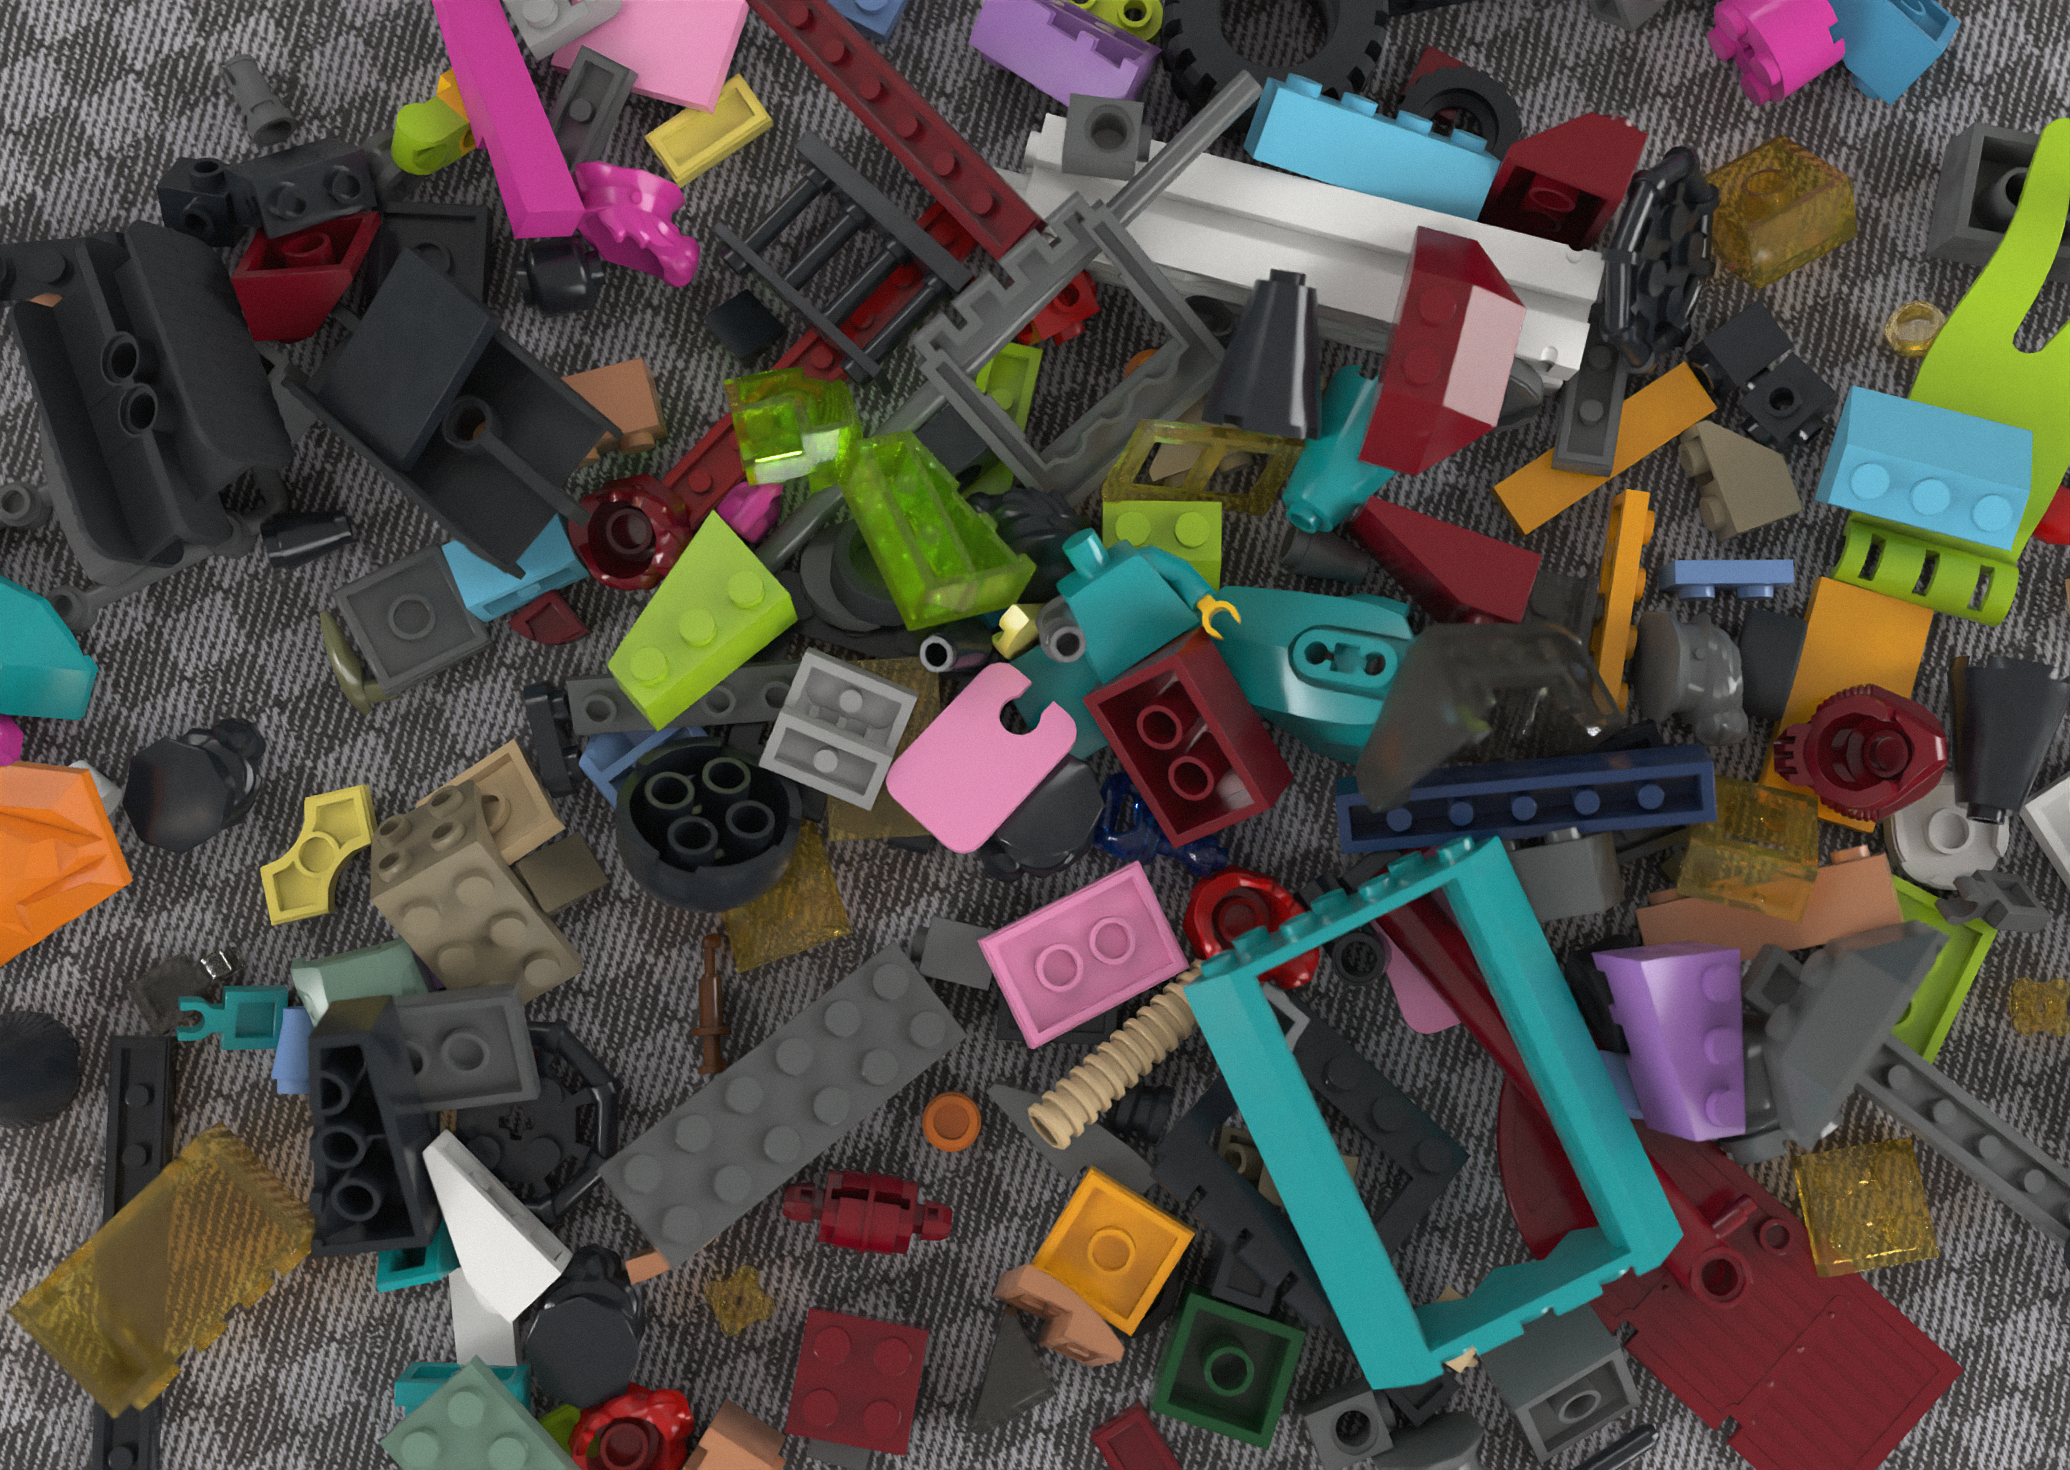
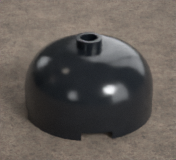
M687 737L653 748L636 760L635 770L629 775L621 790H618L616 842L626 869L633 879L651 896L665 904L685 911L698 913L725 912L746 906L758 900L775 887L785 875L793 860L798 843L802 805L799 791L793 779L759 766L758 764L763 752L760 757H757L743 750L724 746L725 738ZM695 775L691 780L686 778L687 776Z

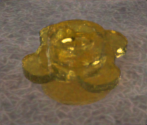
M2021 977L2015 980L2011 986V996L2009 999V1011L2012 1016L2011 1024L2013 1029L2022 1036H2031L2036 1031H2049L2053 1036L2058 1037L2066 1035L2070 1031V1017L2067 1015V999L2070 997L2069 983L2062 978L2056 977L2051 978L2047 983H2037L2028 977ZM2040 1001L2046 1004L2044 1012H2039L2037 1009V1004Z
M742 1265L736 1270L734 1276L723 1282L713 1280L706 1287L705 1300L708 1304L713 1305L714 1313L720 1321V1329L726 1335L737 1336L743 1331L744 1327L750 1325L756 1319L765 1321L774 1312V1300L764 1294L758 1282L760 1273L752 1265ZM742 1295L745 1298V1304L742 1306L736 1305L734 1302L735 1296Z

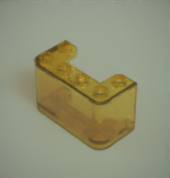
M222 1121L201 1132L180 1152L181 1157L165 1167L156 1179L73 1255L58 1265L55 1271L38 1285V1288L35 1286L31 1288L7 1310L114 1419L130 1404L139 1411H142L183 1370L175 1361L189 1347L193 1345L200 1353L203 1352L229 1327L222 1317L235 1304L240 1302L246 1309L250 1308L275 1284L269 1276L275 1268L284 1277L311 1252V1238L315 1231L314 1215L310 1214V1210Z

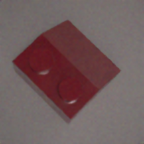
M378 211L352 213L273 239L267 238L264 226L259 228L231 277L254 342L278 340L280 343L291 344L313 337L353 281L381 223Z

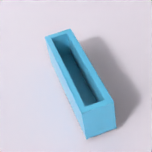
M1288 73L1286 82L1270 77L1267 78L1263 89L1264 93L1261 95L1243 145L1244 149L1253 159L1341 188L1477 221L1501 161L1485 150L1487 140L1459 129H1454L1450 138L1431 132L1432 121L1399 110L1396 120L1375 113L1378 106L1376 102L1353 93L1344 92L1341 101L1321 95L1322 84L1300 75Z

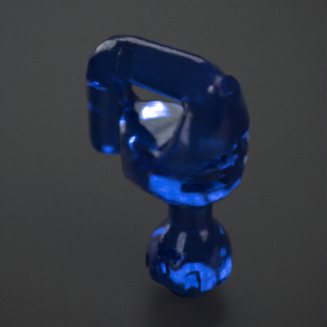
M1126 771L1112 774L1104 781L1100 793L1105 806L1098 825L1095 827L1093 845L1098 851H1105L1117 859L1128 862L1139 860L1140 864L1144 866L1151 865L1157 854L1180 860L1189 872L1203 878L1208 877L1211 868L1223 871L1227 861L1228 848L1217 846L1218 834H1209L1174 849ZM1124 794L1132 796L1134 802L1131 829L1128 831H1115L1122 797Z

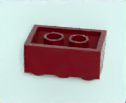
M1589 112L1511 144L1494 177L1477 221L1566 244L1574 251L1589 250L1623 201L1649 133L1635 129L1633 123L1624 117L1614 114H1604L1601 116Z

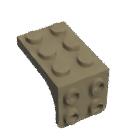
M473 780L464 781L457 786L449 785L441 788L431 796L427 803L405 815L396 814L389 817L376 829L371 838L370 901L448 990L518 982L522 1004H525L583 972L582 957L516 877L501 855L484 818L481 790Z

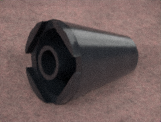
M1270 269L1268 280H1255L1202 408V422L1220 426L1226 423L1236 425V427L1247 431L1320 441L1322 407L1317 289L1305 286L1306 274Z
M1959 656L1950 659L1947 671L1955 805L1967 809L1966 819L1991 825H2004L2005 816H2018L2068 708L2070 703V675L2059 681L2060 669L2057 667L2029 660L2000 656H1988L1986 667H1968L1970 656Z
M12 1011L0 1015V1127L28 1129L50 1122L69 1107L80 1088L82 1075L78 1076L77 1056H81L79 1044L65 1024L46 1013Z

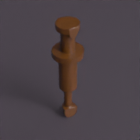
M718 933L706 935L701 942V948H704L705 974L702 975L701 979H698L699 1028L691 1029V1036H703V1066L697 1067L698 1074L723 1073L727 1069L726 1058H721V1035L732 1034L731 1027H723L722 978H719V975L715 973V948L721 947Z

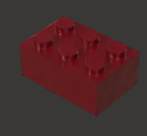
M1203 625L1169 641L1104 685L1099 680L1082 698L1174 849L1271 809L1294 778Z

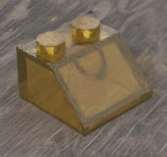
M1782 134L1704 175L1708 183L1718 187L1720 204L1715 209L1713 216L1712 247L1726 269L1757 291L1779 281L1783 276L1816 258L1827 255L1833 249L1858 236L1852 178Z

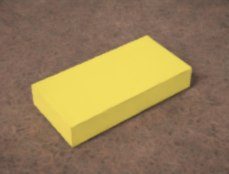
M738 73L723 84L713 114L687 107L644 137L675 184L682 188L774 125L764 107L741 74Z

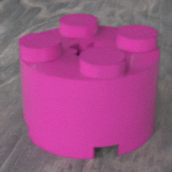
M1722 0L1714 8L1716 27L1707 32L1708 41L1715 54L1723 61H1727L1732 57L1743 72L1744 76L1740 78L1741 87L1747 98L1758 107L1767 101L1775 103L1782 101L1842 60L1845 53L1844 39L1841 38L1833 44L1828 29L1838 22L1828 0Z

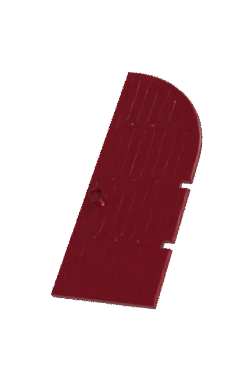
M1589 1030L1597 1050L1609 1051ZM1505 1075L1500 1092L1496 1125L1500 1177L1514 1222L1537 1261L1546 1259L1569 1231L1600 1225L1559 1137ZM1630 1118L1640 1142L1707 1221L1729 1202L1737 1200L1742 1194H1749L1758 1204L1757 1209L1748 1216V1220L1724 1240L1731 1249L1737 1251L1746 1259L1751 1268L1752 1285L1750 1293L1742 1303L1733 1308L1718 1309L1708 1306L1686 1293L1680 1286L1676 1276L1664 1262L1638 1277L1633 1266H1630L1627 1272L1619 1278L1600 1285L1603 1294L1589 1300L1590 1306L1611 1334L1625 1319L1636 1329L1623 1343L1622 1347L1711 1429L1716 1430L1729 1415L1735 1419L1740 1425L1728 1437L1726 1442L1756 1470H1876L1964 1369L1745 1170L1736 1165L1735 1161H1729L1727 1154L1711 1140L1696 1142L1647 1128L1644 1119ZM1713 1259L1703 1268L1701 1276L1702 1283L1706 1289L1718 1286L1723 1280L1725 1270L1721 1259Z

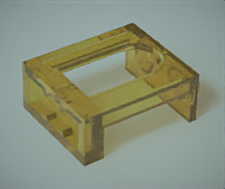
M1714 774L1717 821L1688 825L1687 848L1677 878L1676 893L1801 923L1818 875V797ZM1723 833L1783 846L1784 851L1724 838Z

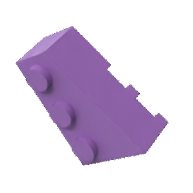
M985 0L968 41L970 45L982 52L981 58L985 62L996 68L1016 73L1034 87L1052 96L1067 107L1069 106L1070 93L1139 102L1163 51L1067 0Z
M1682 941L1592 952L1598 971L1606 973L1613 995L1614 1003L1609 1005L1613 1022L1622 1025L1631 1055L1625 1058L1646 1127L1696 1142L1745 1134L1740 949L1695 941Z

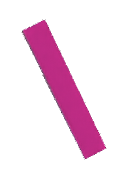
M432 0L477 149L488 150L514 238L572 236L585 209L500 1Z

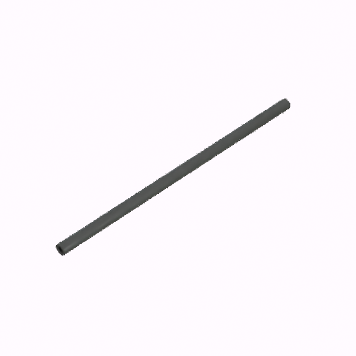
M1243 69L1106 204L1124 228L1144 211L1264 93L1262 87L1246 70ZM1101 248L1096 249L962 368L966 374L973 378L1102 252ZM928 379L753 554L773 575L899 451L898 447L929 422L948 403V400Z

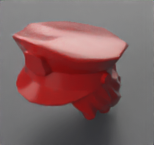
M1231 864L1206 879L1204 877L1201 878L1189 892L1191 897L1181 926L1193 946L1198 959L1204 961L1222 951L1236 949L1232 941L1237 936L1259 926H1266L1269 933L1280 930L1279 925L1306 912V910L1292 897L1288 890L1278 883L1276 877ZM1315 947L1256 977L1259 982H1268L1274 979L1284 989L1300 987L1314 977L1320 958L1319 948Z
M630 1381L625 1395L589 1409L581 1410V1416L577 1424L575 1423L567 1444L571 1451V1458L582 1470H680L688 1458L686 1437L694 1429V1416L687 1398L678 1389L660 1388L653 1391ZM596 1433L600 1439L599 1455L591 1458L589 1455V1443Z

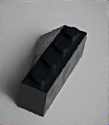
M389 994L331 1001L308 1037L309 1110L313 1111V1134L309 1139V1158L311 1161H314V1187L310 1192V1214L314 1215L315 1233L311 1238V1258L431 1246L444 1217L422 1152L433 1141L393 996Z

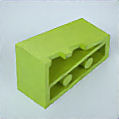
M712 510L611 657L607 667L620 689L656 731L659 732L798 621L788 591L722 518Z

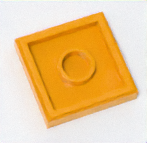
M1091 1164L1030 1265L1067 1286L1096 1311L1102 1319L1132 1336L1195 1235V1228Z

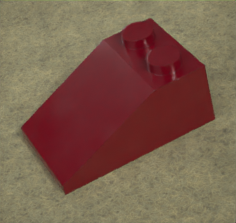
M1373 496L1367 498L1350 521L1347 533L1366 552L1370 553L1371 557L1438 624L1452 628L1451 635L1454 638L1478 646H1484L1486 641L1495 642L1520 624L1542 558L1540 554Z

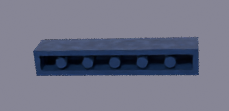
M1703 743L1337 777L1335 788L1341 854L1440 846L1464 835H1471L1473 842H1478L1498 835L1500 840L1547 836V832L1576 827L1578 833L1717 821L1713 760Z

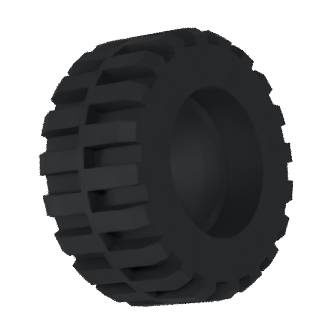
M1165 0L1160 32V37L1163 39L1161 57L1164 70L1172 72L1170 86L1178 100H1185L1188 97L1192 100L1190 114L1193 117L1243 69L1257 81L1262 89H1264L1268 77L1286 82L1288 73H1292L1322 84L1320 94L1341 101L1344 92L1359 95L1360 92L1365 91L1383 49L1387 34L1384 26L1389 16L1388 0H1305L1313 7L1322 21L1326 33L1325 44L1317 55L1306 62L1290 67L1275 68L1262 66L1247 60L1238 54L1225 40L1218 25V16L1221 7L1228 0ZM1261 96L1221 136L1232 140L1236 131L1248 134Z

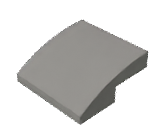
M808 646L758 765L871 811L917 701L919 692Z

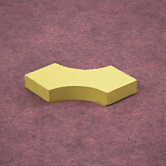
M362 784L305 798V821L296 843L283 857L260 868L272 926L336 912L335 890L340 874L347 863L358 852L371 846V838L378 828L369 785Z

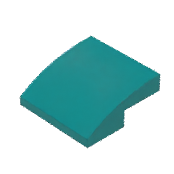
M1040 644L1007 663L1018 669L1032 682V685L1020 698L1012 699L1030 732L1038 726L1041 713L1054 701L1075 721L1077 729L1076 743L1069 751V754L1085 760L1110 745L1082 700L1100 680L1087 662L1084 653L1075 661L1058 662L1049 658L1042 650Z

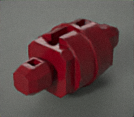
M844 1168L843 1171L829 1169L825 1190L815 1189L816 1183L796 1182L786 1187L782 1214L790 1220L810 1224V1219L820 1220L817 1242L829 1243L835 1248L856 1250L858 1254L863 1255L865 1252L892 1255V1253L907 1254L912 1234H919V1240L930 1241L946 1239L950 1234L953 1209L943 1203L926 1199L924 1204L916 1203L918 1182L904 1180L902 1176L877 1173L875 1169H871L870 1172Z

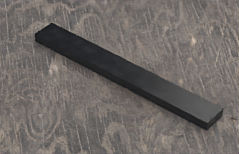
M111 1036L91 1470H159L178 1039L176 1036Z

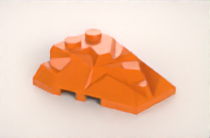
M15 761L8 766H0L1 967L15 956L42 941L69 921L79 917L133 881L89 769L25 761Z

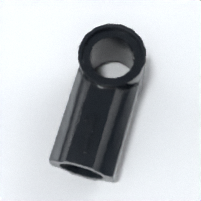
M1329 869L1297 891L1292 897L1307 912L1313 911L1310 902L1325 893L1339 888H1343L1347 896L1350 893L1335 872ZM1369 921L1321 944L1332 960L1335 974L1344 983L1352 986H1366L1373 983L1389 968L1392 960V948L1388 939L1381 932L1375 930ZM1362 941L1374 949L1377 960L1374 970L1362 972L1350 964L1348 949L1352 942Z

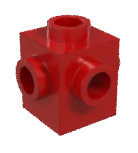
M1085 269L1016 335L1021 345L1030 346L1052 337L1056 346L1087 330L1082 320L1101 310L1096 301L1097 290L1095 283Z

